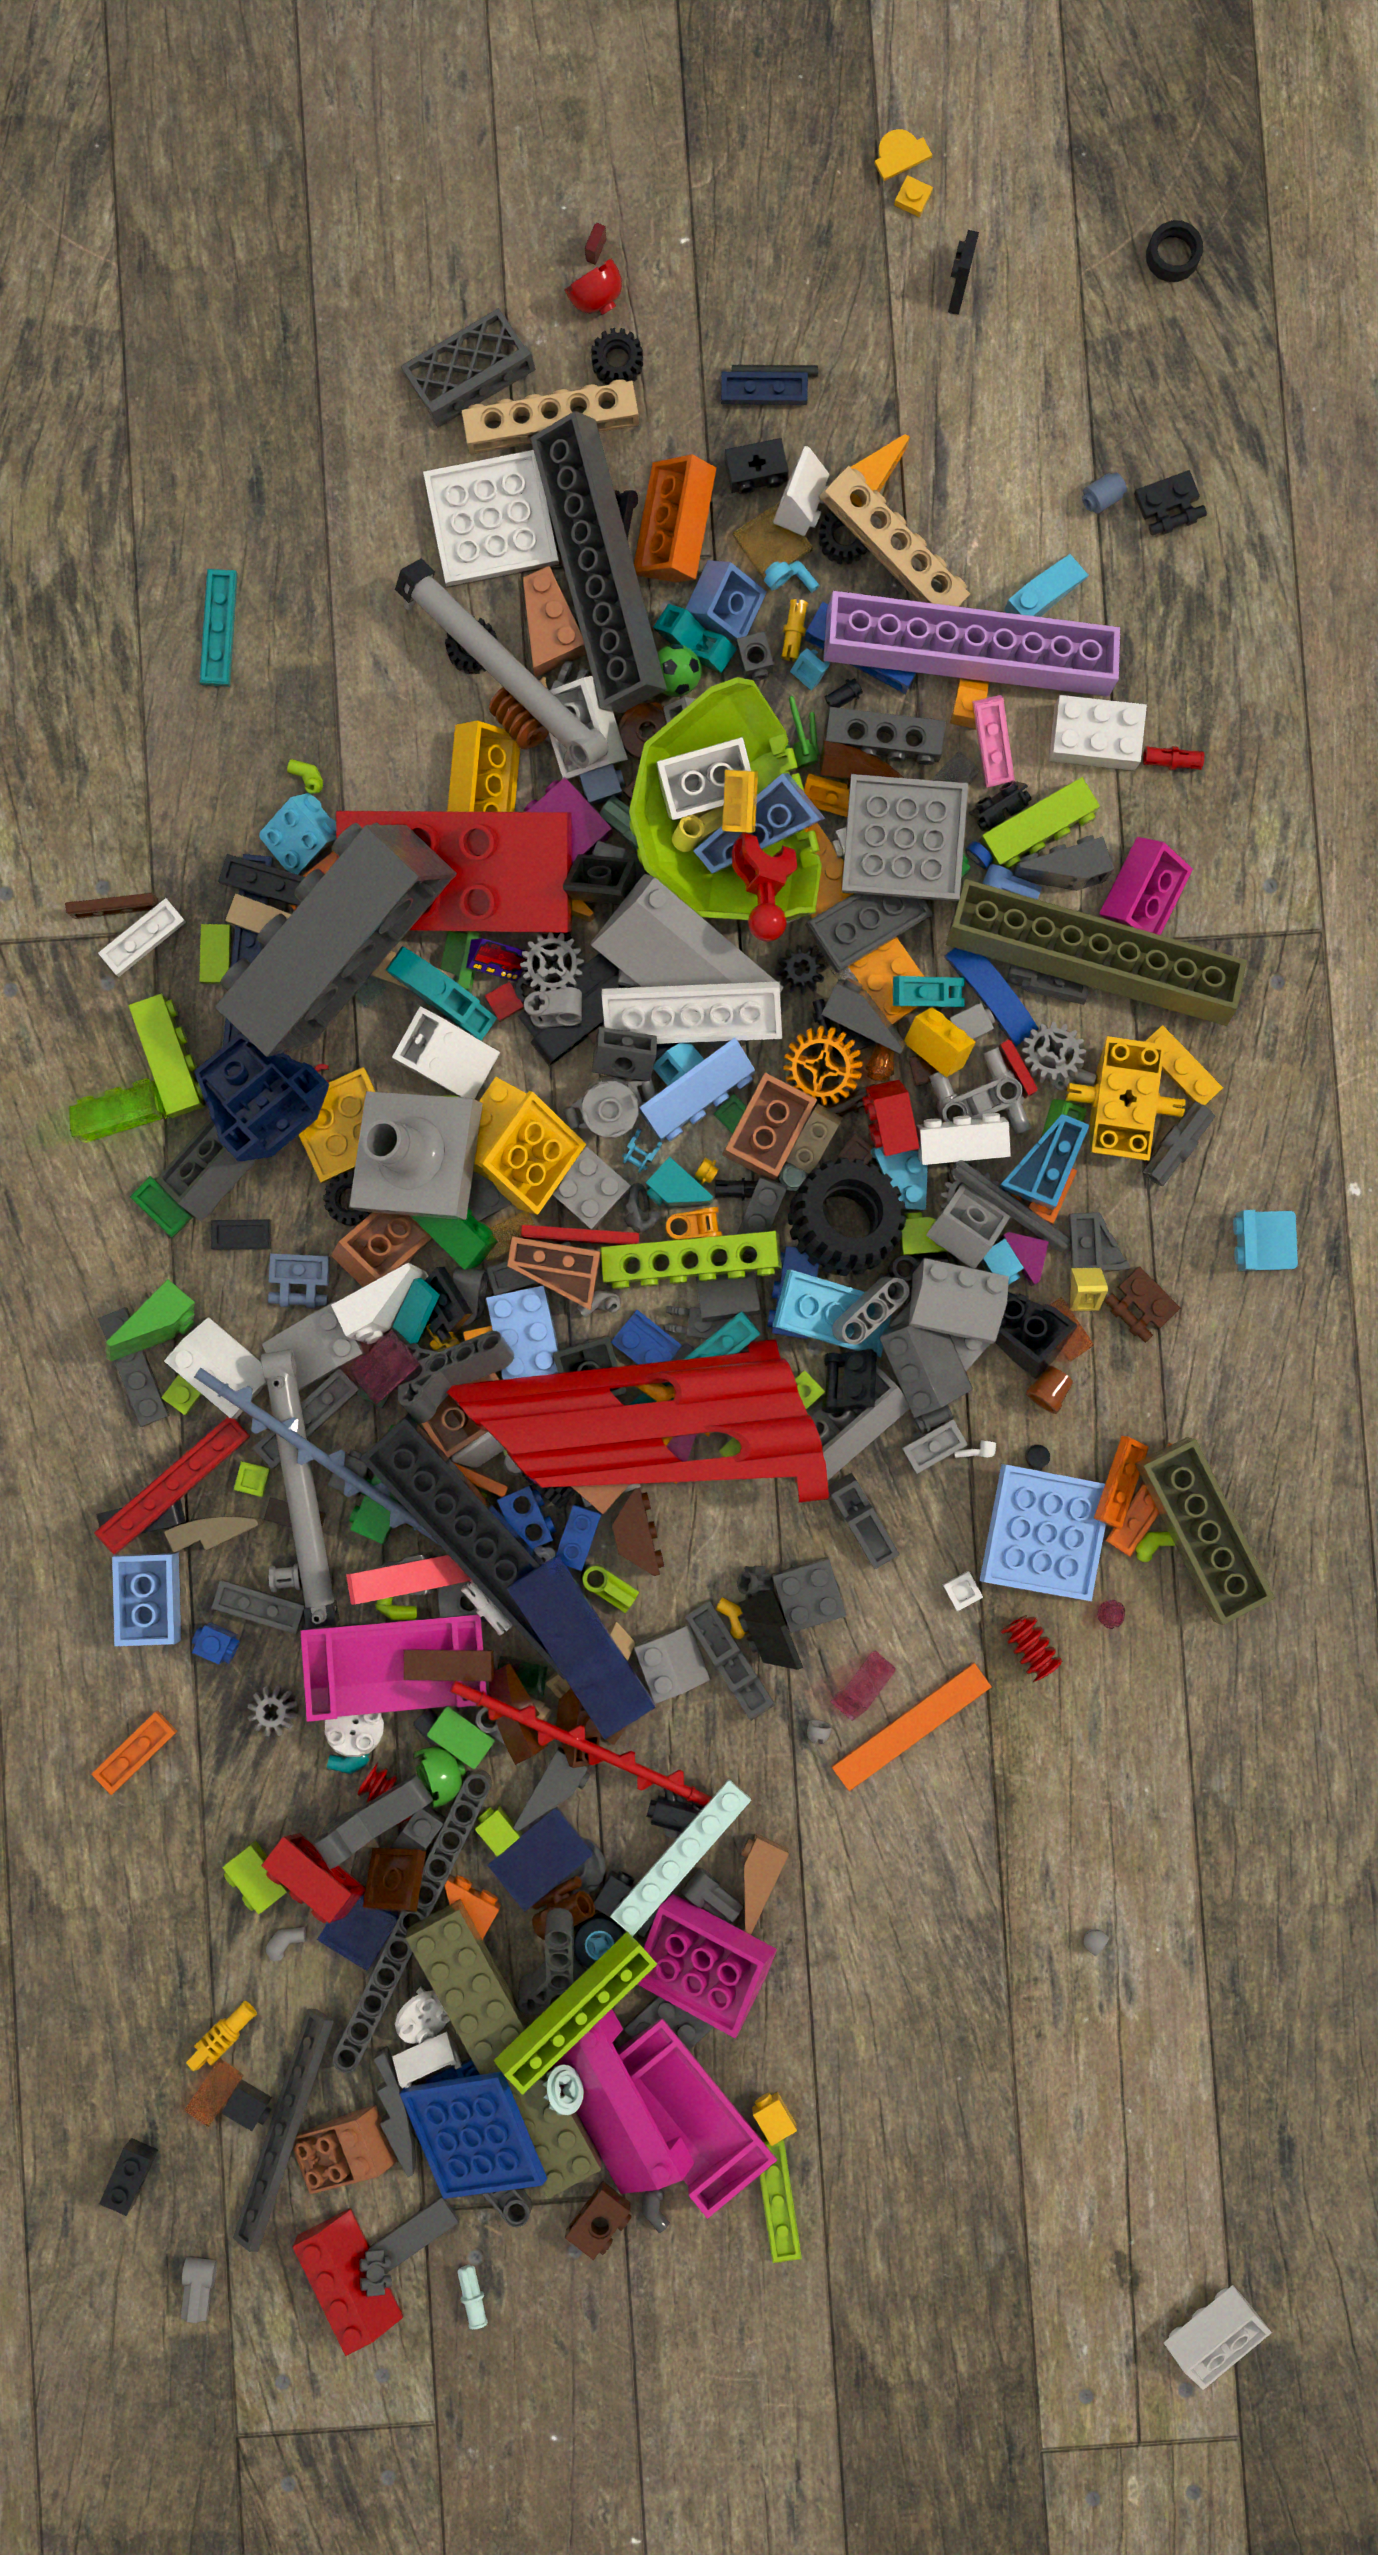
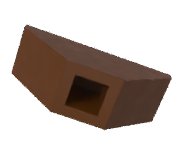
M639 1487L631 1493L613 1522L612 1528L618 1554L651 1575L657 1576L660 1575L659 1568L664 1567L661 1549L655 1551L653 1539L658 1538L654 1521L648 1522L646 1510L651 1509L648 1493H642Z
M606 1679L582 1680L572 1686L558 1701L556 1726L570 1731L579 1725L585 1726V1739L599 1745ZM561 1742L570 1767L577 1768L590 1765L587 1753Z

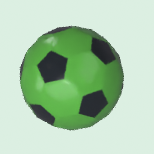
M671 644L660 649L657 654L667 690L661 693L672 697H681L689 694L696 688L701 678V664L698 656L690 648L679 644Z

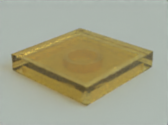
M781 500L733 532V537L763 580L766 577V569L772 563L786 561L789 565L813 551V546L806 536L773 523Z

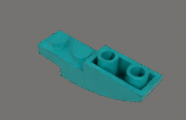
M403 946L385 969L424 1002L437 1008L465 1032L482 1041L497 1019L495 1015L479 1003V999L461 985Z

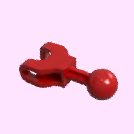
M742 832L732 848V867L744 881L746 891L757 895L758 906L751 911L748 918L749 930L758 940L764 942L774 941L784 933L787 925L784 911L775 905V896L786 884L787 877L791 876L797 869L796 852L794 849L782 845L781 850L771 857L760 848L757 836Z

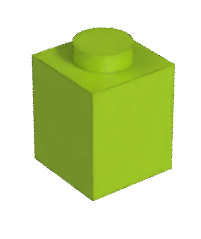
M498 1806L494 1811L489 1807L477 1817L479 1823L476 1825L475 1830L497 1857L522 1835L520 1830L516 1831L513 1829L515 1823L501 1806Z

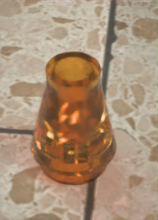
M877 1043L866 1066L868 1071L867 1077L880 1082L890 1081V1077L894 1075V1051Z

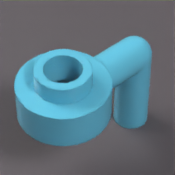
M776 561L765 571L766 577L764 582L772 591L781 587L795 574L811 593L820 586L800 561H795L789 565L786 561L781 563Z

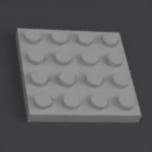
M851 774L842 893L958 902L960 900L968 783Z

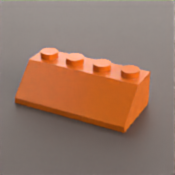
M693 454L652 463L634 559L637 576L670 582L696 580L714 486L715 466Z

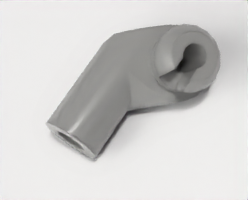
M597 1290L594 1292L591 1310L580 1304L576 1307L586 1318L596 1309L612 1313L620 1309L621 1302L616 1294Z
M305 1927L278 1930L266 1946V1954L269 1959L279 1961L284 1957L283 1953L289 1944L306 1942Z

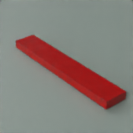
M227 1417L96 1530L94 1535L115 1556L250 1438V1435L235 1419Z

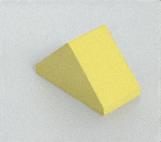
M1072 1268L1070 1311H1099L1108 1292V1286L1102 1269Z

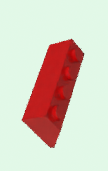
M351 2208L297 2235L292 2248L345 2356L373 2343L403 2318L400 2307L390 2288H385V2295L369 2297L366 2296V2290H360V2278L366 2277L364 2271L360 2272L359 2260L365 2259V2251H368L369 2244Z

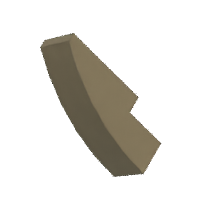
M219 1516L181 1524L164 1531V1534L173 1553L179 1552L200 1541L206 1551L264 1523L261 1518Z

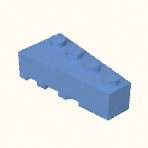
M782 773L757 795L755 832L749 834L757 836L759 846L763 850L824 820L825 817L789 773ZM721 826L693 851L711 873L719 872L732 865V848L742 832L723 831Z

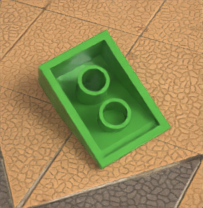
M167 1279L105 1342L106 1358L114 1361L174 1339L179 1333L184 1335L194 1324L192 1319L195 1315V1302Z

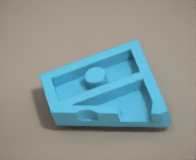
M872 1148V1157L876 1158L882 1175L884 1176L887 1173L892 1178L890 1184L893 1187L898 1186L901 1192V1196L898 1199L905 1202L906 1210H926L928 1165L921 1164L918 1159V1151H907L884 1156L880 1148Z

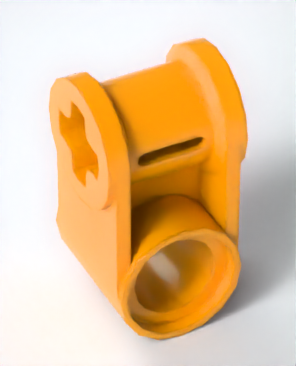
M718 1207L697 1209L691 1212L672 1215L668 1218L665 1225L666 1235L671 1240L722 1236V1232L718 1230L716 1215L719 1212ZM706 1217L708 1219L709 1230L707 1229ZM675 1220H681L686 1224V1232L682 1235H676L671 1231L670 1224Z

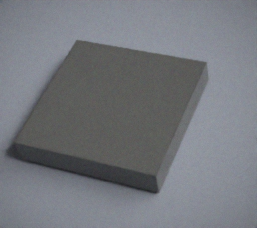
M751 1258L743 1259L744 1263L753 1262ZM726 1261L715 1262L714 1264L716 1266H722L726 1263ZM745 1272L746 1277L728 1279V1274L716 1275V1280L699 1281V1277H696L702 1322L734 1318L741 1311L746 1316L759 1315L760 1306L755 1273Z

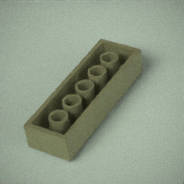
M1186 1437L1135 1463L1214 1622L1225 1625L1275 1599L1196 1439Z

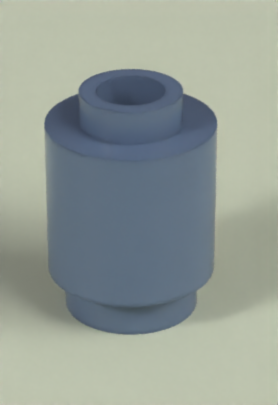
M1117 472L1105 474L1084 488V496H1082L1084 506L1087 510L1099 514L1122 499L1123 494L1127 492L1126 483Z

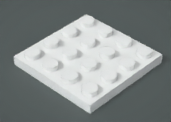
M534 450L423 472L446 587L559 565L547 500Z

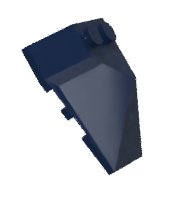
M238 1034L194 1070L203 1097L210 1110V1117L215 1124L218 1139L238 1162L274 1156L317 1120L330 1086L311 1065L295 1061L285 1053L266 1057L242 1034Z

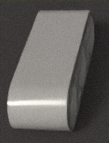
M889 1276L880 1278L834 1322L832 1329L835 1338L841 1342L853 1345L863 1342L906 1301L910 1292L907 1282L903 1279ZM894 1283L896 1286V1293L893 1297L890 1298L888 1295V1287L890 1286V1284ZM873 1303L875 1313L869 1318L866 1310L869 1304ZM852 1323L854 1333L848 1338L845 1330L847 1325Z

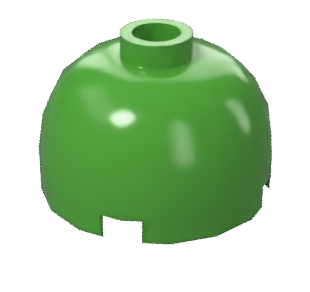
M432 1746L414 1751L413 1758H419L420 1765L415 1767L416 1774H418L433 1798V1802L429 1806L436 1808L452 1801L461 1789V1776L466 1775L463 1762L455 1759L454 1755L443 1747Z

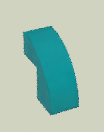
M671 604L667 605L653 626L669 643L684 645L690 648L698 656L702 665L722 673L737 650L724 635L706 630L687 609Z

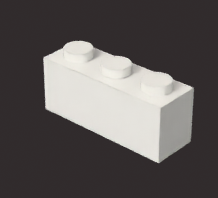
M999 1113L983 1114L982 1119L972 1120L970 1116L953 1117L951 1122H942L941 1119H926L924 1124L916 1125L920 1147L918 1149V1159L922 1165L958 1162L960 1160L970 1161L1011 1157L1009 1122L1005 1117H1000Z

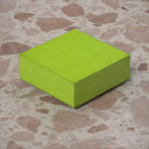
M241 1461L234 1490L264 1497L271 1468Z

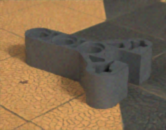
M498 1331L486 1332L440 1352L421 1349L418 1344L409 1343L399 1350L396 1357L397 1372L406 1382L398 1386L399 1403L416 1423H425L434 1416L436 1408L448 1396L446 1392L452 1385L468 1384L508 1367L514 1359V1352Z
M414 1774L365 1805L350 1812H345L333 1819L322 1830L323 1834L317 1837L313 1844L328 1868L332 1869L347 1860L353 1853L378 1835L432 1802L433 1798L418 1774Z
M557 1908L548 1912L545 1926V1961L532 1974L522 1976L519 1981L517 2006L524 2014L541 2015L551 2005L554 1996L562 1995L587 1971L574 1958L573 1916L566 1909Z

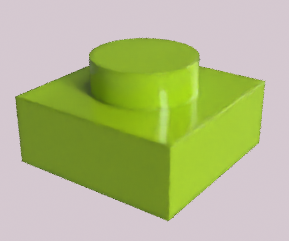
M178 1374L161 1398L184 1415H187L202 1394Z

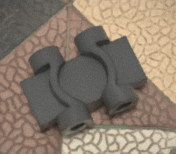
M383 2249L365 2251V2259L359 2260L360 2272L364 2271L366 2277L360 2278V2290H366L367 2297L385 2295V2288L392 2287L391 2275L384 2276V2269L391 2268L390 2256H384Z

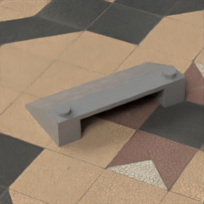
M647 874L641 877L590 943L593 948L640 987L777 982L659 880ZM729 1041L708 1043L718 1050Z

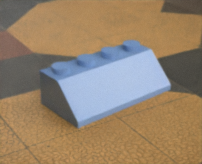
M733 1038L639 1107L640 1114L661 1142L666 1138L670 1142L683 1133L681 1127L689 1121L695 1124L707 1114L704 1110L712 1104L718 1107L730 1098L728 1093L734 1088L738 1087L741 1090L753 1081L751 1076L755 1074V1069L736 1038Z

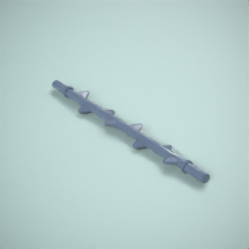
M203 1368L198 1370L194 1378L218 1393L219 1397L222 1396L252 1417L251 1431L256 1434L269 1428L298 1448V1464L303 1465L311 1460L317 1461L345 1480V1496L350 1497L361 1491L390 1511V1527L396 1528L407 1523L413 1527L414 1531L418 1530L437 1543L404 1506L389 1497L390 1491L383 1483L373 1486L345 1467V1452L342 1449L330 1455L326 1454L297 1434V1418L293 1417L281 1423L252 1403L253 1388L250 1386L235 1391L228 1386V1383L224 1384Z

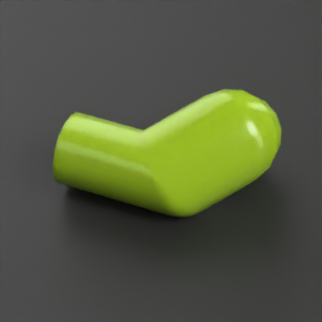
M294 759L289 760L287 773L302 777L306 786L305 790L308 793H319L323 788V779L318 768Z
M1146 1533L1137 1544V1559L1141 1562H1149L1159 1546H1175L1170 1533Z
M393 1597L380 1599L375 1603L376 1610L391 1620H416V1606L392 1604Z

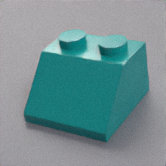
M670 1156L646 1181L647 1196L659 1207L662 1203L667 1207L709 1206L713 1202V1196Z

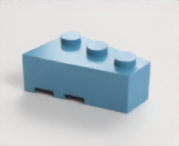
M1061 1114L999 1187L1004 1191L1053 1210L1060 1199L1089 1124Z

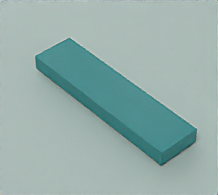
M207 569L199 681L201 685L230 687L238 578L236 570Z

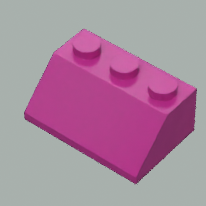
M1137 837L1099 915L1113 922L1161 935L1193 868L1165 842Z

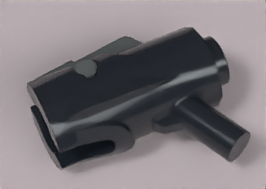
M664 1789L665 1797L658 1795L657 1801H650L646 1817L652 1818L651 1825L664 1828L667 1837L677 1838L704 1807L693 1801L692 1804L685 1803L682 1797Z

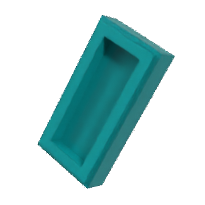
M422 1278L414 1279L392 1327L410 1344L418 1343L440 1295Z

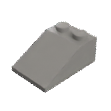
M336 1302L312 1313L262 1343L266 1353L293 1350L297 1366L296 1379L298 1391L367 1355L360 1341L345 1336L331 1306Z

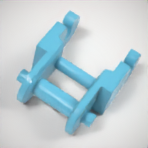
M638 1128L627 1146L629 1152L627 1154L624 1153L622 1157H624V1164L629 1161L639 1167L638 1172L641 1173L643 1169L647 1170L646 1163L648 1161L652 1163L663 1143L659 1141L652 1153H646L635 1145L642 1131ZM634 1150L646 1157L643 1163L631 1156Z

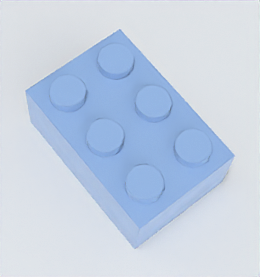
M543 1285L487 1297L492 1329L502 1335L514 1352L512 1363L501 1370L503 1380L558 1374L552 1353L559 1351L546 1287Z
M179 1552L113 1556L114 1646L166 1645L180 1642Z

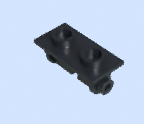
M1010 781L1004 784L999 789L1000 792L992 798L988 796L975 804L976 808L971 810L969 814L980 818L977 824L982 831L986 829L990 831L1006 820L1002 809L1006 808L1009 816H1012L1029 805L1028 802L1032 798L1027 790L1022 791L1028 785L1018 781Z

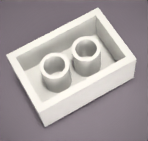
M1059 695L1054 706L1049 761L1135 771L1141 762L1147 705Z

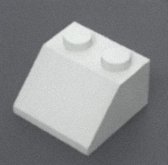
M804 446L794 466L773 520L774 524L802 536H805L809 527L815 528L821 511L817 510L819 502L824 504L819 496L828 487L826 482L829 477L828 471L807 446Z

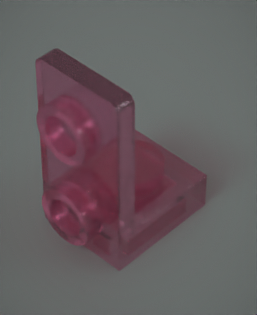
M873 1651L848 1685L837 1692L830 1702L853 1721L869 1708L894 1674L896 1668L877 1651Z

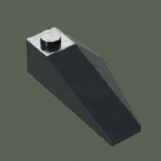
M1008 1292L1007 1305L995 1343L1017 1365L1037 1379L1059 1355L1077 1328V1324L1053 1306L1048 1304L1043 1306L1028 1300V1297L1019 1293L1017 1296Z

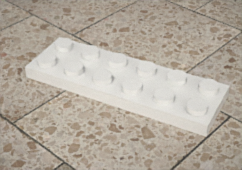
M780 982L602 989L605 1028L657 1036V1044L730 1041L733 1038H736L737 1041L782 1039Z

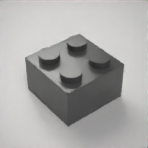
M828 1557L772 1574L789 1633L847 1616Z

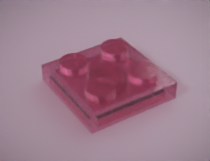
M390 1330L366 1354L358 1358L349 1370L368 1397L377 1405L413 1372L420 1363L402 1339L393 1330Z

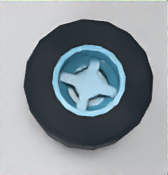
M603 1913L594 1914L593 1917L581 1922L576 1929L574 1937V1953L580 1964L589 1969L626 1933L625 1929Z

